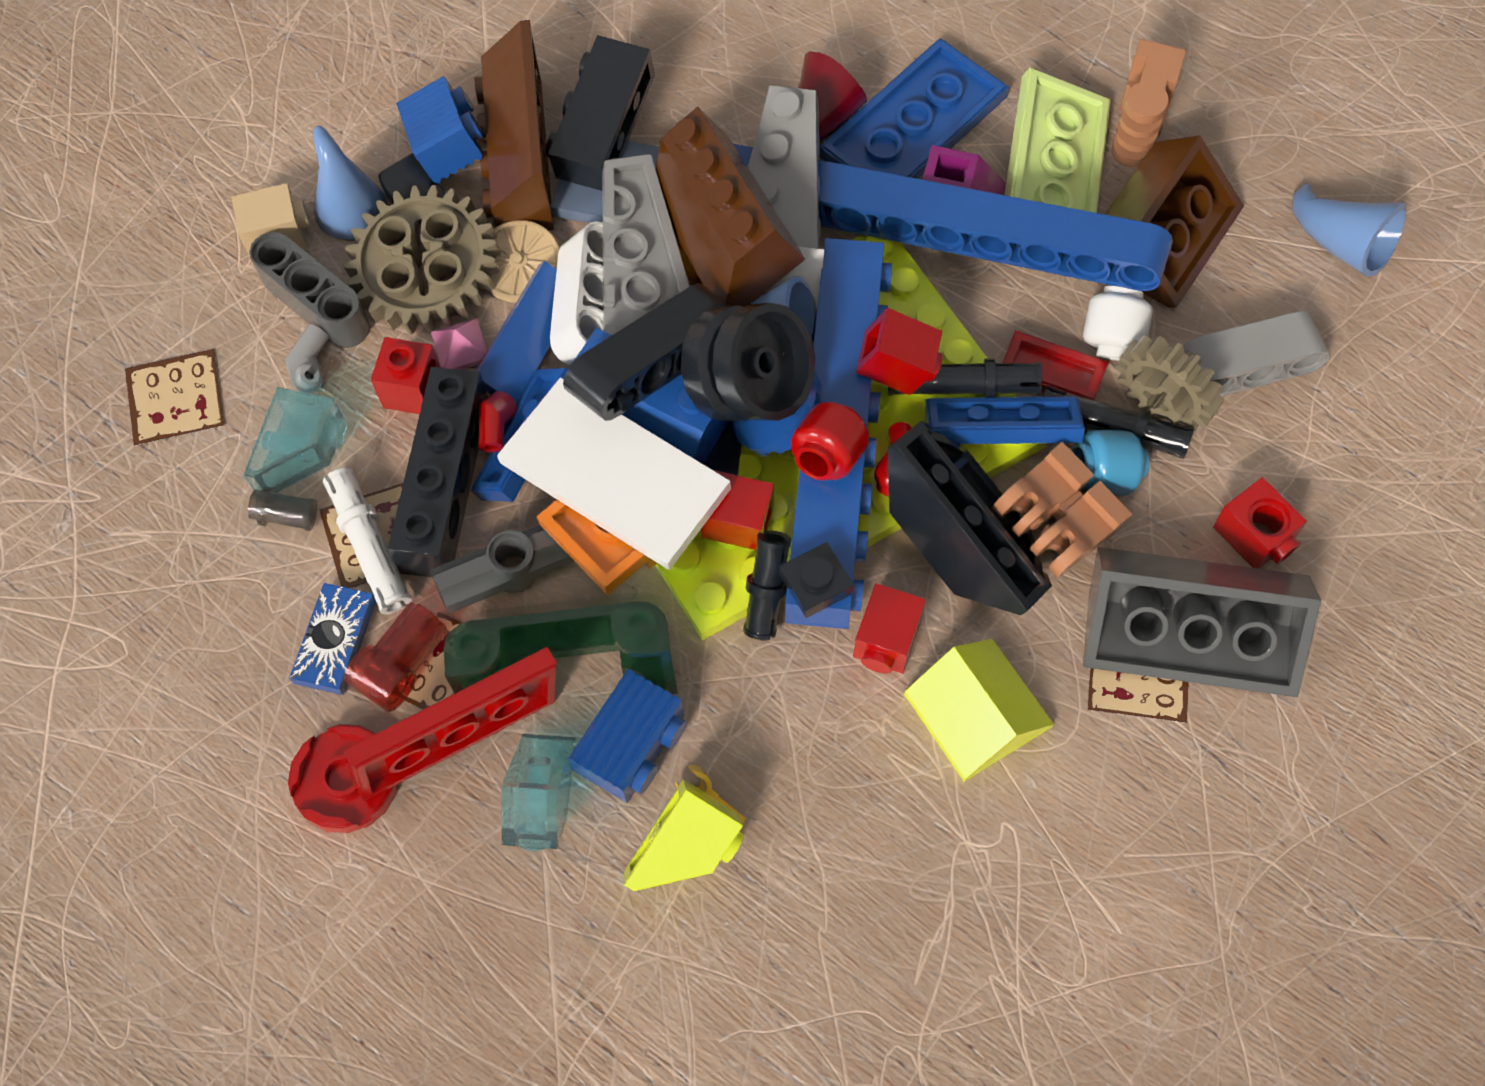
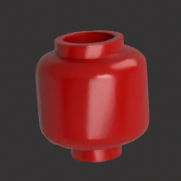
M821 402L810 409L791 438V450L797 466L810 478L816 480H839L851 472L869 444V431L864 420L853 408L837 402Z

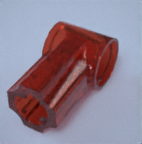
M410 602L376 645H366L353 657L345 671L344 683L385 711H394L411 693L415 685L417 670L448 633L446 625L422 605Z

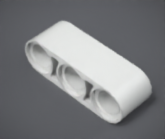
M595 221L589 223L567 240L558 252L550 345L558 359L569 365L577 357L596 328L603 331V222Z

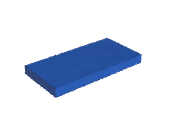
M939 38L819 146V157L827 162L919 179L925 172L931 146L952 149L1007 98L1009 86Z

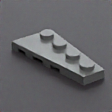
M770 85L748 168L798 247L819 249L821 234L819 220L820 178L818 175V96L816 90Z
M651 154L605 160L603 165V331L611 335L690 287Z

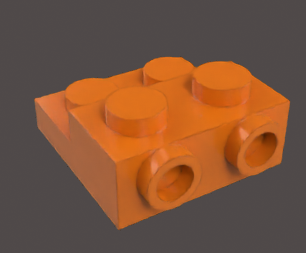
M559 500L554 501L537 515L540 526L607 596L644 564L649 570L657 564L654 560Z

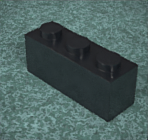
M597 35L591 52L586 51L583 54L576 88L574 91L570 90L567 93L563 103V119L558 131L553 130L550 133L546 145V156L550 159L556 178L602 191L604 161L622 158L655 77L650 49Z

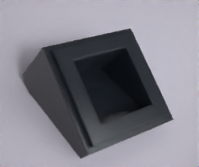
M413 153L378 174L384 195L392 204H394V191H398L403 199L410 198L412 186H417L421 196H427L432 185H436L442 198L445 195L439 184L432 181Z

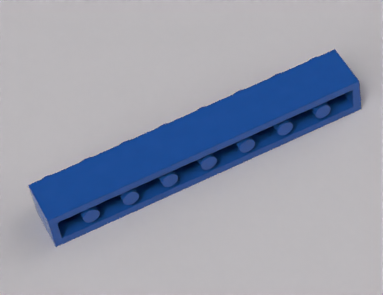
M825 238L813 344L815 372L821 383V395L816 392L814 404L837 402L847 405L859 414L867 427L868 422L878 423L881 393L871 392L872 380L857 374L856 369L865 330L888 308V305H879L880 292H890L892 263H883L884 243ZM869 437L867 448L851 472L839 480H816L800 470L790 560L827 542L854 584V593L805 618L787 588L785 603V623L849 629L850 611L861 612L864 580L853 579L855 562H866L868 531H858L859 514L870 515L872 484L862 483L863 468L874 469L877 438Z

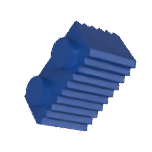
M443 76L396 103L412 152L433 182L440 183L442 178L448 179L450 173L457 174L458 169H465L466 164L473 165L474 159L481 160L482 152L477 140L484 137V134L471 113L474 111V108L461 86L453 89Z
M627 669L569 756L568 760L572 770L626 803L631 800L635 792L643 794L657 773L658 766L654 762L660 755L661 750L664 747L672 749L686 728L687 721L683 719L685 714L682 700L678 696H673L669 691L663 690L660 686L654 685L650 680H646L641 675H637L632 670Z

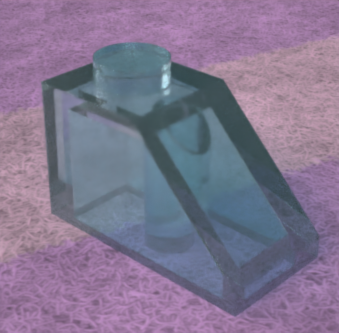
M277 387L243 474L257 497L267 499L331 464L336 448L343 446L347 436V421L344 419L335 399Z
M522 734L501 786L502 845L520 846L529 851L558 848L567 820L573 771L568 758L575 749L576 737Z

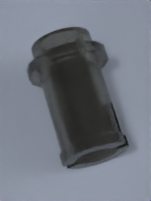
M265 486L263 490L255 489L250 496L248 504L249 519L256 520L259 526H266L271 522L303 528L307 531L313 529L318 511L316 499H305L274 493L273 487Z

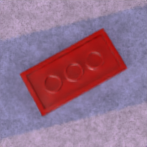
M548 647L343 750L353 783L362 800H368L555 703L557 662Z

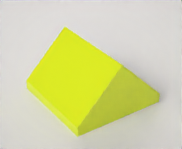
M993 639L954 646L912 684L904 694L964 782L1051 729L1054 725Z

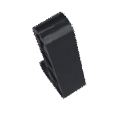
M696 283L575 359L565 374L563 381L564 389L603 420L611 421L682 374L680 369L682 345L689 327L703 312L721 306L732 305L702 284Z

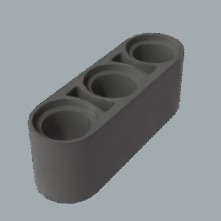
M265 233L254 240L249 250L250 259L268 291L307 323L313 324L329 335V341L333 344L349 348L357 346L365 340L370 329L369 321L358 295L352 288L290 238L281 233ZM343 315H347V316L344 317V318L338 319L339 317H341V316H343Z

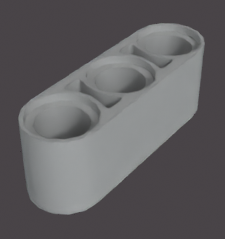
M1308 311L1293 312L1203 335L1183 345L1184 353L1189 350L1201 357L1200 360L1202 362L1200 366L1202 368L1214 370L1215 374L1212 376L1211 381H1215L1223 386V390L1219 393L1221 397L1303 376L1319 369L1330 359L1329 351Z

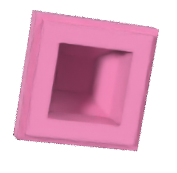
M477 318L431 332L442 368L463 370L479 365L487 352Z

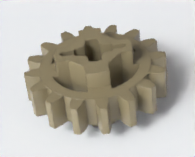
M1143 335L1139 341L1133 340L1119 357L1120 361L1115 366V369L1121 373L1117 378L1118 382L1129 386L1130 389L1126 395L1129 398H1137L1140 401L1138 404L1139 409L1150 411V416L1155 414V417L1164 420L1166 418L1173 424L1181 426L1185 424L1188 428H1194V431L1199 425L1205 428L1224 402V398L1219 395L1223 390V386L1215 381H1211L1212 376L1215 374L1214 370L1202 368L1200 366L1202 362L1200 360L1201 357L1198 354H1193L1189 350L1184 353L1183 345L1179 342L1174 348L1170 347L1162 336H1159L1155 342L1147 335Z

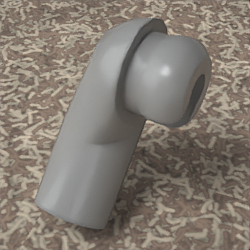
M308 324L285 360L292 385L304 393L317 391L323 383V373L317 356L329 340V335L313 324Z

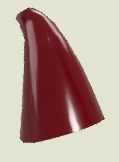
M809 51L805 54L798 88L816 90L819 100L820 142L856 113L867 102V96L855 78L833 58L820 52Z

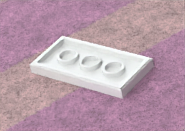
M560 378L498 453L497 457L500 464L670 571L731 490L730 481L623 415L611 421L603 420L568 393L563 386L564 379Z

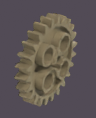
M436 185L430 187L427 196H421L417 186H412L410 198L403 199L398 191H394V204L390 206L381 200L376 201L380 213L376 217L363 213L361 216L367 224L366 229L352 228L351 230L352 235L359 244L345 246V251L351 261L343 264L350 277L347 284L358 295L363 309H368L369 314L376 322L384 318L390 330L394 331L402 322L409 334L415 332L418 323H423L429 334L434 331L435 321L442 320L446 327L452 326L451 315L456 312L461 317L468 319L469 313L465 306L469 302L482 306L484 302L478 291L480 289H494V285L487 274L500 273V268L495 257L501 255L496 240H494L497 238L492 224L488 223L489 221L483 209L476 210L471 198L468 196L460 201L454 189H450L442 198ZM420 223V239L425 249L427 250L423 254L421 253V246L417 238L416 226ZM451 231L446 237L437 238L442 232ZM404 238L399 244L391 246L396 239ZM422 264L424 266V273L426 279L428 280L429 292L425 296H423L425 281L422 273L418 268L419 266H422ZM455 273L451 279L440 281L445 274ZM408 280L404 286L393 289L399 281Z

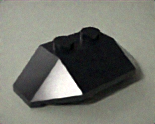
M920 421L888 447L889 513L953 594L1017 615L1027 612L1052 587L1048 574L1043 572L1041 555L1036 556L1030 550V547L1035 543L1031 529L1021 537H1018L1012 531L1014 525L1021 519L1020 515L1013 511L1001 519L991 509L1003 494L971 453L947 436L933 432L931 426L923 421Z

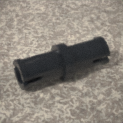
M766 530L763 533H758L753 573L749 574L746 580L745 589L750 595L743 632L748 637L757 640H770V637H776L780 600L787 593V586L779 575V566L787 562L788 550L792 539L787 534L779 531Z

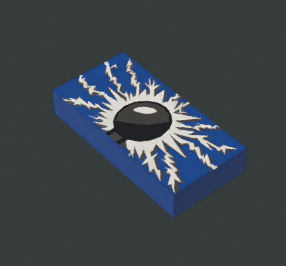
M323 583L289 677L293 684L344 695L376 603L373 593Z

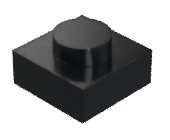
M827 542L779 566V575L805 618L854 593V584Z

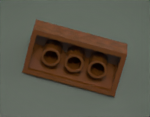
M530 20L519 21L481 56L482 76L474 77L478 105L484 104L485 113H477V122L484 134L480 141H487V150L481 151V173L483 179H489L490 189L482 190L483 209L487 218L494 217L496 227L510 221L525 220L537 223L547 230H554L553 215L550 208L552 198L549 163L546 156L547 139L542 80Z
M698 106L661 137L656 173L676 238L705 287L732 306L745 307L750 305L802 263L805 257L730 138Z

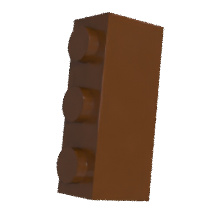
M1197 135L1155 142L1105 215L1152 223L1161 226L1172 235L1173 243L1159 287L1150 291H1142L1150 298L1172 308L1179 305L1244 205L1201 136Z

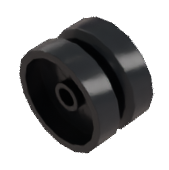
M774 303L750 304L745 307L738 305L721 306L703 312L689 327L682 345L680 369L687 394L695 407L709 418L722 421H779L794 415L807 400L814 381L815 353L811 335L802 319L787 306Z

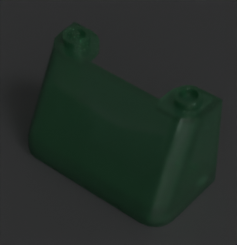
M635 592L483 610L474 613L451 630L445 640V677L454 694L548 647L554 658L620 651L623 675L627 669L632 670L637 675L650 680L654 685L660 686L663 690L669 691L671 694H678L669 612L665 602L659 596L650 592Z

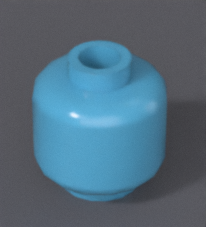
M1090 430L1084 434L1083 443H1075L1071 448V451L1094 474L1082 489L1085 493L1101 481L1115 496L1129 495L1138 488L1142 478L1146 477L1149 471L1150 460L1148 452L1142 447L1136 435L1130 431Z

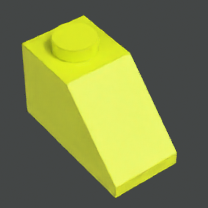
M683 779L625 868L624 886L633 891H638L713 873L721 860L728 863L734 857L743 841L744 834L739 832L743 827L739 814Z

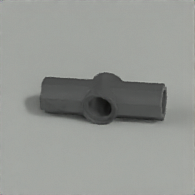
M538 525L523 532L514 530L502 531L492 537L487 547L433 568L430 572L448 614L503 591L508 593L523 592L531 587L536 577L575 561ZM516 556L524 559L516 567L508 568L500 565L508 557Z

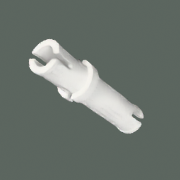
M349 467L336 469L330 472L328 477H324L323 485L338 514L336 518L337 526L342 533L347 535L352 544L366 580L373 591L380 613L387 615L404 609L406 604H410L412 598L399 575L397 566L388 551V546L380 533L376 522L378 513L372 504H368L354 470Z

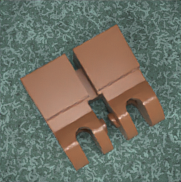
M1139 39L1120 105V110H1122L1120 122L1118 123L1111 147L1114 159L1121 165L1138 167L1156 142L1157 136H1160L1178 82L1186 49Z
M1063 442L1050 451L1029 473L1014 483L991 508L1001 519L1013 511L1021 514L1022 518L1012 528V531L1018 537H1021L1030 529H1037L1045 520H1049L1052 516L1057 519L1052 527L1049 524L1045 526L1039 534L1040 538L1030 547V550L1036 556H1039L1047 549H1053L1057 552L1058 557L1048 567L1057 578L1065 574L1081 559L1087 557L1111 538L1133 515L1101 481L1096 483L1084 495L1080 492L1094 474Z

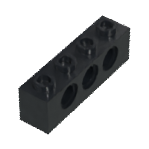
M438 367L430 368L388 546V551L400 574L432 578L431 569L455 560L479 451V404L488 397L480 372Z

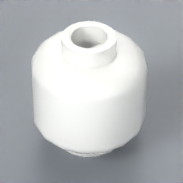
M1105 286L1103 293L1095 294L1091 297L1085 319L1083 339L1089 345L1097 348V357L1120 361L1119 357L1133 340L1139 341L1143 335H1149L1153 307L1143 299L1144 293L1142 291L1117 286Z

